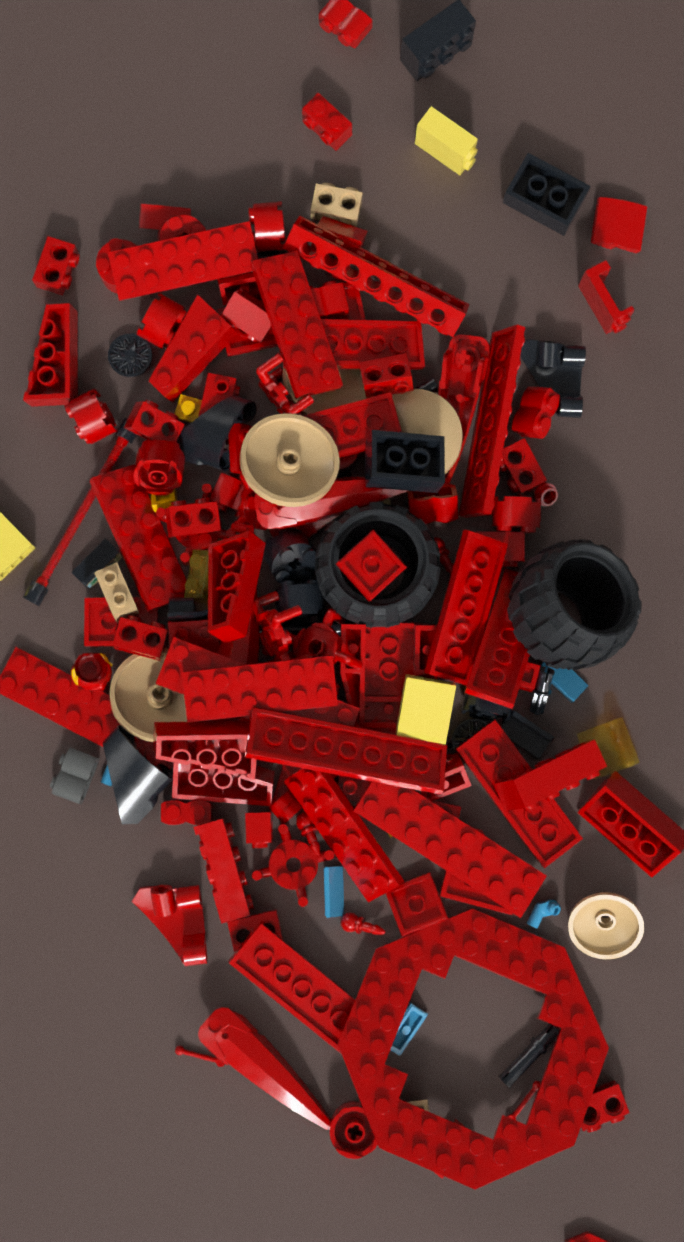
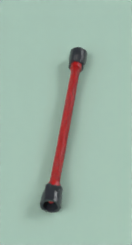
M124 418L116 432L118 436L116 445H114L112 453L108 456L107 461L102 466L103 469H101L98 475L111 472L110 469H112L113 464L119 458L118 456L123 451L122 448L126 447L128 443L132 444L137 436L124 428L128 418ZM92 487L85 496V501L81 503L80 509L76 512L77 514L73 517L71 525L67 528L68 530H66L63 538H61L62 541H60L56 547L57 549L53 552V557L50 558L51 560H49L48 565L44 568L42 576L38 577L36 582L32 580L23 595L24 599L39 607L49 591L46 588L49 583V576H52L54 568H56L57 563L61 560L60 557H62L63 552H65V549L69 546L68 544H70L69 541H71L75 535L74 533L78 530V525H81L83 517H85L86 512H88L93 503L92 501L96 498Z

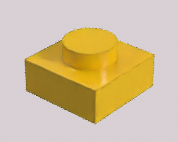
M180 394L175 410V415L179 417L178 420L191 423L198 418L202 400Z
M176 488L169 495L159 496L151 494L154 512L158 508L165 509L171 506V502L177 501Z

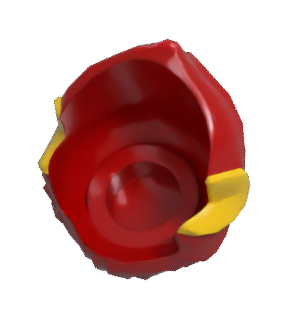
M82 653L77 657L70 670L72 679L76 685L83 689L103 691L112 677V664L102 653Z

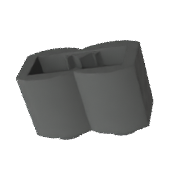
M69 748L68 752L64 751L59 761V765H62L58 775L55 774L50 783V788L53 789L51 794L82 805L100 759L73 748Z

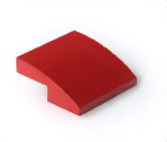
M597 198L591 243L610 250L617 247L635 254L640 252L647 206L614 198Z

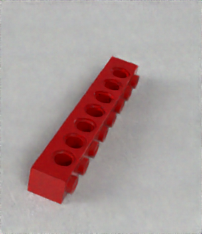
M299 216L294 223L283 247L288 252L298 251L299 257L308 261L313 267L331 273L334 278L352 284L359 291H366L373 295L376 300L389 303L397 311L412 315L420 323L429 324L444 335L454 337L470 305L302 216ZM307 242L314 243L316 248L310 247ZM328 253L335 254L338 259L331 258ZM350 264L356 265L359 270L352 269ZM371 276H377L380 281L373 280ZM392 287H398L402 292H396ZM413 298H419L423 303H417ZM434 309H440L444 314H438Z

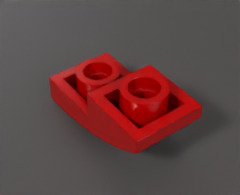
M140 204L139 228L159 230L161 225L172 216H190L191 208Z

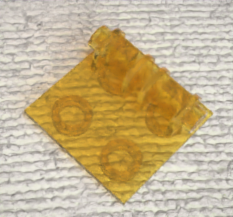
M622 717L577 734L580 743L595 739L607 767L599 770L600 775L595 777L594 780L609 775L614 771L629 768L640 763Z

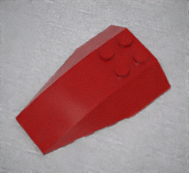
M402 622L399 625L387 628L366 627V624H341V638L343 641L341 652L347 653L363 663L362 668L356 670L341 662L340 673L347 703L360 708L355 725L372 731L396 735L406 674L438 680V677L424 673L437 625Z

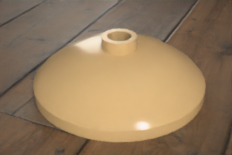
M601 892L583 898L574 906L569 916L568 930L571 940L583 953L599 959H615L630 953L638 946L644 933V921L639 908L631 900L616 893Z

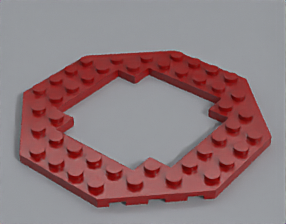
M470 909L449 918V920L377 948L337 1044L378 1147L475 1190L575 1145L609 1049L565 947L475 909ZM454 956L545 994L546 996L537 1019L560 1028L526 1124L501 1115L493 1139L400 1100L399 1097L408 1074L385 1065L421 970L445 979Z

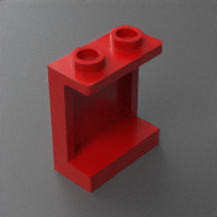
M607 260L586 270L578 286L606 334L612 331L618 333L627 327L626 323L631 320V315L635 310L633 306H630L620 311L606 289L604 281L611 269Z

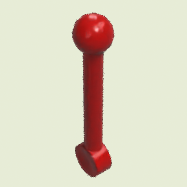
M183 1046L175 1048V1053L179 1056L185 1054L216 1063L218 1067L225 1065L218 1058L186 1050Z
M540 1081L533 1082V1088L513 1114H509L507 1117L516 1120L517 1115L534 1093L538 1091Z

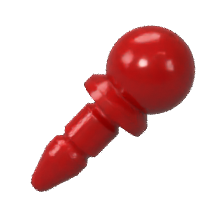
M434 537L440 552V562L445 567V570L452 574L454 564L451 563L448 557L449 550L445 549V543L441 538Z
M306 812L298 815L296 825L302 831L301 835L307 838L311 850L316 856H319L320 844L315 834L318 830Z
M346 913L340 920V925L346 932L355 931L357 934H361L364 931L374 935H383L386 932L376 924L373 925L372 923L365 922L364 917H358L355 913Z

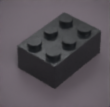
M460 0L455 1L402 39L400 61L416 81H419L421 78H428L438 66L448 64L455 54L460 51L465 52L470 48L475 30V18Z
M527 153L505 192L503 204L565 236L586 199L591 186Z
M372 430L365 441V487L431 493L439 492L445 483V436Z

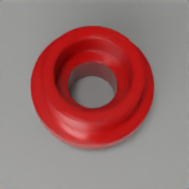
M546 482L538 486L534 498L535 501L537 498L542 499L541 506H551L557 501L558 492L553 484Z

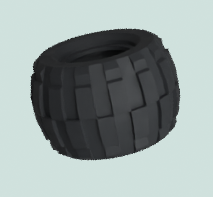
M369 502L368 506L362 508L354 506L343 511V514L336 520H332L324 530V534L317 546L315 574L324 599L345 620L348 619L357 624H366V627L387 628L399 625L405 620L413 618L430 600L439 581L441 570L440 552L437 541L434 540L430 532V528L421 518L418 519L410 513L409 509L400 505L383 504V502ZM374 530L387 545L393 547L400 554L407 568L404 570L403 580L396 590L388 595L374 597L371 601H368L336 563L367 534Z
M569 540L565 543L562 541L543 548L523 565L513 581L508 596L510 599L509 607L507 608L508 619L512 622L513 633L518 642L525 646L527 653L534 659H540L546 663V666L555 669L578 670L589 668L614 656L626 645L634 633L642 609V601L639 599L638 594L640 589L636 579L629 571L628 565L622 558L617 557L611 549L603 544L600 546L596 545L591 540ZM557 592L567 596L576 605L581 616V624L576 622L567 613L560 602Z

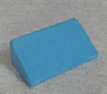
M543 662L540 667H546L545 672L547 673L549 666H546V663ZM549 667L555 671L551 684L571 703L589 686L573 670Z
M325 866L326 918L344 915L342 866Z
M410 1001L390 1049L399 1056H401L428 1016L425 1011Z

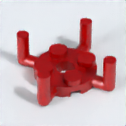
M277 353L256 369V373L260 378L258 385L270 402L274 403L278 408L279 414L297 415L314 403V400L309 394L295 404L292 400H288L286 397L289 394L281 382L278 383L277 381L283 377V370L279 367L271 374H268L269 371L284 361L280 354Z
M241 472L240 479L245 488L240 495V498H242L241 506L238 505L240 517L232 523L231 530L237 533L249 530L253 533L254 529L266 530L267 528L261 526L257 519L254 501L256 493L248 485ZM268 529L273 538L280 531L279 529Z
M206 483L202 486V498H210L213 492L211 485ZM158 508L156 514L159 520L166 522L165 509ZM206 510L200 511V519L203 522H208L210 518L209 513ZM178 512L175 515V520L178 524L184 525L186 517L183 513ZM220 519L221 531L176 537L179 543L186 548L185 552L180 555L182 563L185 566H189L192 563L195 551H203L209 547V544L217 542L219 538L226 539L235 536L236 532H233L231 528L223 530Z
M276 591L254 599L252 610L256 615V625H261L263 631L259 633L263 644L262 653L271 657L276 655L275 659H280V661L291 660L288 655V647L292 643V639L288 630H283L281 623L301 615L302 610L300 606L297 605L279 613L276 609L264 611L262 606L279 600V595ZM309 652L294 659L309 658L312 655Z
M334 609L327 610L322 623L311 624L312 626L307 629L303 628L298 635L290 633L293 654H295L296 658L310 652L312 657L333 655L334 664L339 661L356 670L361 669L363 666L362 661L341 652L342 638L331 626L333 621L341 625L346 620ZM321 642V650L314 654L313 646Z
M281 824L278 827V831L280 832L282 843L273 850L269 859V867L255 870L252 873V878L258 881L272 876L274 881L281 887L296 890L298 904L301 907H305L308 904L305 887L315 878L318 871V863L332 860L334 852L326 850L320 852L319 856H316L307 843L292 840L289 827L286 824ZM292 857L298 858L301 862V867L296 872L289 871L286 866L288 859Z

